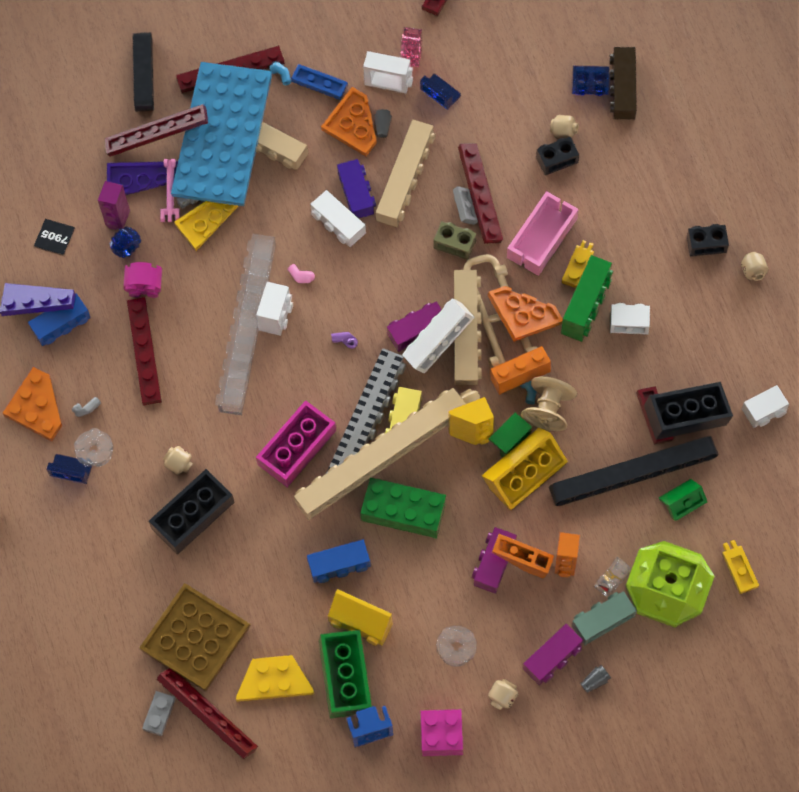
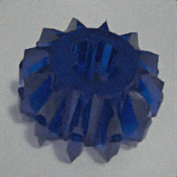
M126 226L123 229L120 228L111 237L112 241L109 245L116 256L124 259L127 256L130 257L140 247L139 244L142 240L135 229Z

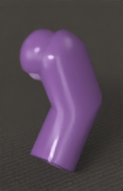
M349 332L331 334L332 343L342 342L350 349L358 345L357 339Z

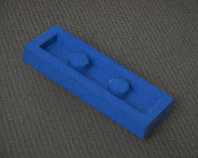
M298 64L291 77V82L338 100L342 99L348 87V82L301 64Z

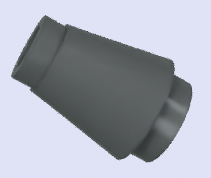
M379 109L374 115L377 137L385 138L388 136L392 119L389 110Z
M601 665L598 668L595 667L580 684L588 693L607 684L611 677Z

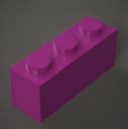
M105 181L98 198L105 225L110 229L123 230L130 213L123 185Z
M437 301L428 303L422 309L416 312L412 311L404 318L394 320L387 326V335L398 352L413 343L419 336V333L431 323L433 317L440 313L442 309Z
M494 527L493 533H488L485 542L488 544L486 550L482 549L478 559L481 563L479 568L475 567L471 577L474 579V586L495 594L508 564L506 560L492 553L497 536L502 534L517 540L516 534Z
M566 623L523 663L522 669L539 686L543 682L546 684L553 678V672L557 669L561 670L567 665V659L573 655L575 657L583 649L581 647L583 639Z

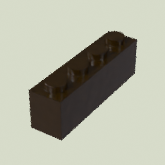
M614 47L613 54H610L609 65H613V70H610V81H613V85H610V96H613V101H610V112H613V119L635 120L637 112L636 47Z

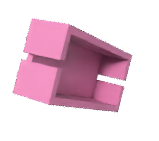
M546 191L508 246L507 258L520 266L525 264V269L539 276L576 222L578 208L564 201L560 212L561 199Z

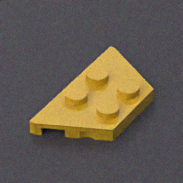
M292 655L252 659L237 693L236 700L239 702L314 695V690Z

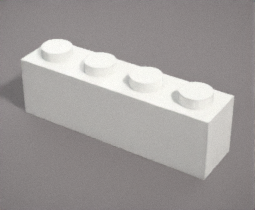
M452 298L444 305L440 313L433 317L431 323L419 333L415 341L408 345L402 355L416 370L425 374L475 317L461 302Z

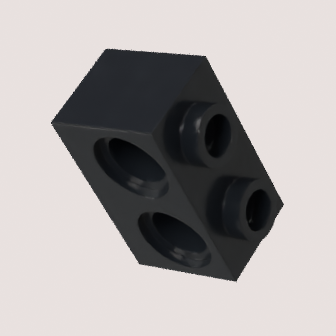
M570 136L568 138H560L552 144L540 146L537 149L536 159L546 176L578 164L580 154Z
M713 224L707 227L694 226L688 228L687 243L690 257L727 253L729 242L726 225ZM717 236L720 240H716L713 237ZM695 238H699V239H701L702 241H701V242H697V241H695L694 239H695Z

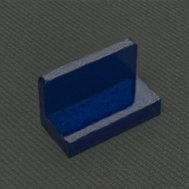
M433 74L430 78L424 76L420 80V89L447 110L461 97L459 91L436 74Z
M56 454L53 463L49 462L46 470L49 476L87 484L93 464L91 461Z

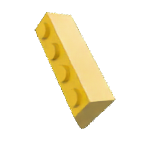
M537 428L487 470L482 477L489 489L509 510H512L568 461L552 434L542 428Z

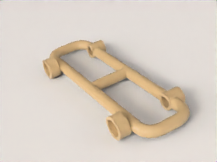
M488 254L469 259L464 264L463 270H471V267L476 264L490 262L500 287H508L505 276L508 275L505 264L500 266L499 261L494 256ZM481 298V306H477L478 312H481V320L495 356L488 358L491 369L505 363L491 323L501 319L498 313L488 316ZM528 337L521 339L525 353L537 348V346H531Z

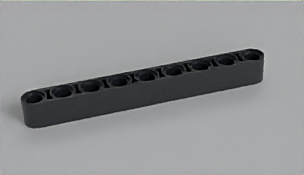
M707 436L553 483L549 486V490L555 506H562L716 458L719 454L712 437Z

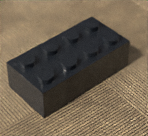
M721 382L650 395L644 404L656 440L727 426L733 417Z
M205 469L148 522L151 529L178 555L235 503L234 497L229 490Z

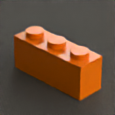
M541 346L491 368V381L500 395L531 381L535 377H541L550 373L551 360Z
M560 532L555 574L561 577L574 576L580 535Z

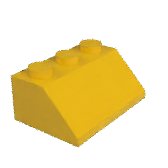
M485 397L448 411V432L450 436L473 445H483L490 442L489 438L493 435L494 416Z
M337 589L328 613L330 625L337 629L342 627L348 631L360 630L361 636L366 638L368 643L375 646L377 644L383 646L393 625L392 614Z

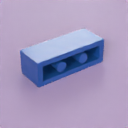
M76 293L74 309L44 312L30 320L28 324L43 347L53 343L61 335L70 333L76 326L85 324L91 317L88 309Z
M364 539L307 555L314 583H325L333 577L343 578L351 572L356 571L360 573L371 567Z

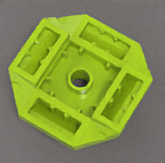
M661 541L639 549L626 583V589L637 610V614L675 628L701 615L715 576L701 554L666 541ZM672 577L675 583L670 584L665 579Z

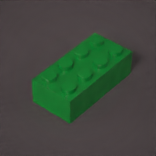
M593 255L590 256L563 317L562 335L580 342L583 341L584 336H589L592 321L596 320L599 305H602L605 299V291L610 288L614 272L611 270L612 262Z
M370 477L360 513L361 521L437 539L446 506V495Z

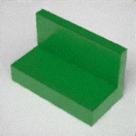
M515 412L489 440L500 449V456L503 458L532 433V426Z
M692 479L658 497L659 501L667 506L670 516L674 521L708 502L702 486Z

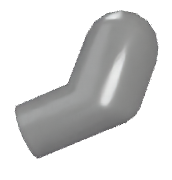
M94 397L83 408L77 403L72 408V412L77 417L90 414L101 405V402L98 398Z

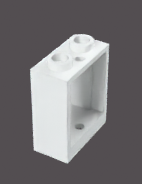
M367 51L363 65L364 85L407 93L408 87H411L413 83V67H410V59Z

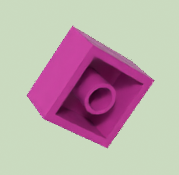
M461 709L421 711L422 756L463 755Z

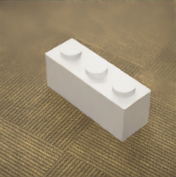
M327 190L311 203L312 216L317 221H322L329 232L333 231L342 244L346 243L351 247L366 234L365 224Z

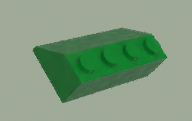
M360 630L320 634L318 642L329 718L349 717L355 715L357 711L372 707Z

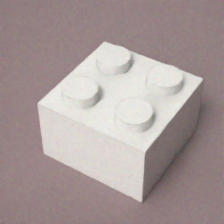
M271 282L266 283L256 314L259 331L281 336L282 330H286L288 319L286 318L293 308V302H291L292 294H290L288 286Z

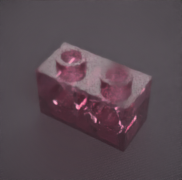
M404 27L401 41V58L410 59V67H419L422 53V29Z

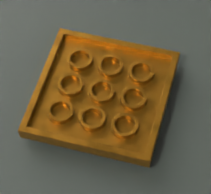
M184 583L139 649L206 692L251 625Z

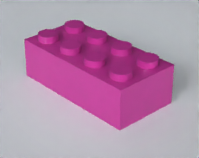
M305 400L256 456L257 465L288 487L336 432V423Z

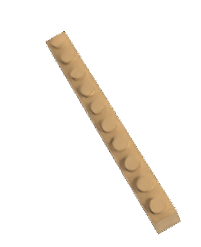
M455 389L443 391L438 396L439 398L427 402L420 411L412 412L404 422L396 423L389 432L377 436L376 441L371 444H365L355 455L347 456L342 464L331 467L327 474L315 478L308 487L300 488L295 493L294 500L308 521L369 480L370 477L372 478L448 426V411L466 404Z

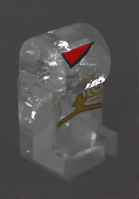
M617 556L612 565L597 580L594 587L605 597L609 596L630 574L631 567Z

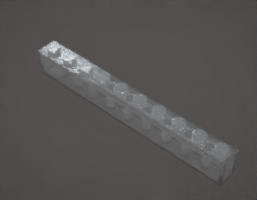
M252 234V239L248 240L247 243L249 254L248 257L244 258L243 267L245 268V273L241 274L240 278L242 288L241 291L238 290L237 292L238 308H234L233 319H235L234 325L231 324L230 326L231 342H227L226 353H228L227 359H224L222 369L225 370L224 376H221L219 380L221 391L220 394L216 395L215 405H218L219 412L242 415L259 332L256 314L266 283L269 282L276 247L275 237Z

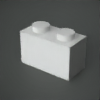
M612 304L610 333L648 334L650 306H645L644 304Z
M776 385L745 401L742 411L753 428L759 425L762 427L768 424L770 419L774 417L780 418L785 415L789 403Z

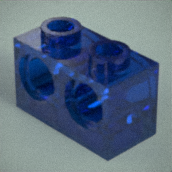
M573 66L572 94L608 95L609 67Z

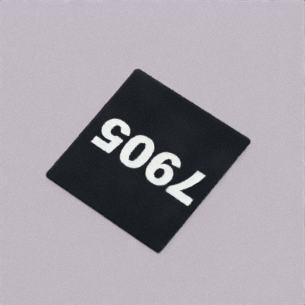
M45 219L34 247L64 255L75 227Z

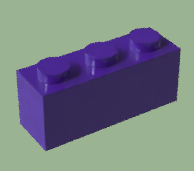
M358 159L337 164L338 176L350 212L358 219L374 215L376 202L374 196L370 197L369 191H371L369 181L364 179L366 175L364 165H360Z

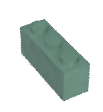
M624 591L619 594L615 592L604 603L598 602L591 607L590 611L586 613L580 612L574 616L572 627L583 639L584 646L635 617L637 610Z

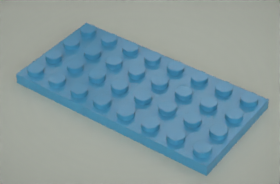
M206 62L200 63L190 108L204 104L207 109L208 123L189 129L184 133L171 191L173 197L237 206L245 205L271 84L272 71Z

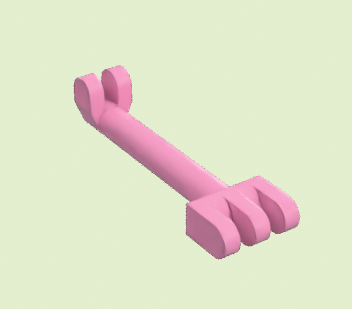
M164 159V167L167 168V207L160 210V220L165 222V215H168V222H172V215H175V221L180 218V210L174 209V197L171 195L176 159Z

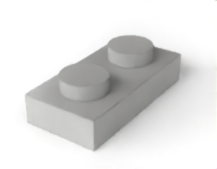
M457 186L453 189L461 222L475 225L478 223L470 191L467 188Z
M158 691L155 692L142 727L143 731L159 736L163 735L176 699L174 696Z

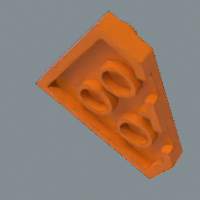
M351 87L322 124L321 130L364 156H367L376 145V136L367 95Z
M507 286L489 291L487 295L513 341L562 325L563 318L553 304H544L537 301L535 297L525 293L521 295L512 291V288Z
M33 367L3 411V415L53 441L62 427L51 378L49 374Z

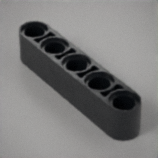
M151 32L133 33L135 112L154 111L153 43Z

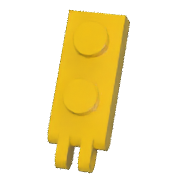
M583 240L580 246H576L562 278L563 284L574 288L577 287L590 256L594 255V251H592L593 243H589L588 248H585L587 241Z
M735 540L730 541L732 549H730L728 543H724L723 548L725 551L722 552V555L739 593L743 594L758 588V581L742 546H737Z

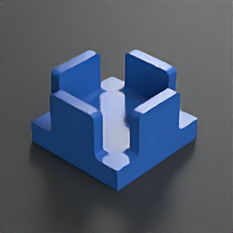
M375 706L357 711L356 715L359 726L357 729H354L351 717L347 718L354 747L393 736V726L386 706L382 707L385 719L382 721L379 719Z

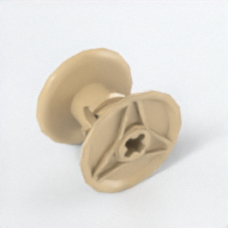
M543 376L533 378L531 386L542 396L538 398V408L524 409L521 412L522 418L533 426L549 431H563L567 429V422L557 414V411L561 407L560 400L568 401L574 399L577 396V391L568 383L555 378Z

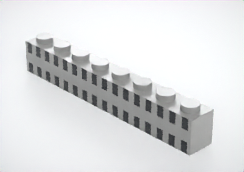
M382 348L328 470L335 465L339 466L347 456L355 455L362 446L368 444L370 440L373 441L377 431L375 430L376 425L382 422L384 413H382L384 407L389 406L391 401L390 394L398 386L399 380L397 378L405 370L404 356Z

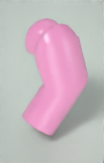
M295 264L288 268L289 273L297 283H310L315 279V274L312 271H299Z

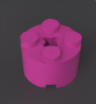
M145 262L130 263V267L125 265L123 289L129 293V296L137 298L140 297V294H147L148 297L157 298L161 292L162 268L158 265L156 268H153L151 263Z

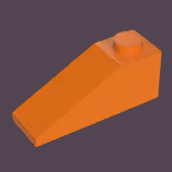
M498 534L492 553L542 579L548 574L554 558L552 554L502 534Z

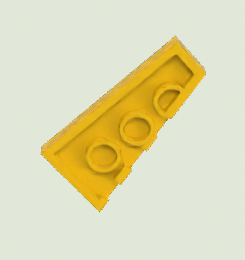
M205 201L174 223L194 250L197 251L238 206Z

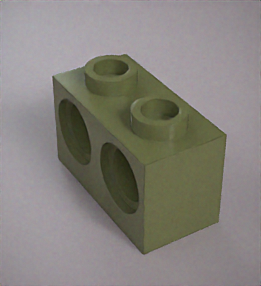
M441 221L433 240L434 249L469 260L476 243V233L471 229H463L453 223ZM444 235H450L451 237L445 238V237H443V236H444ZM463 240L468 241L467 244H462L460 242Z

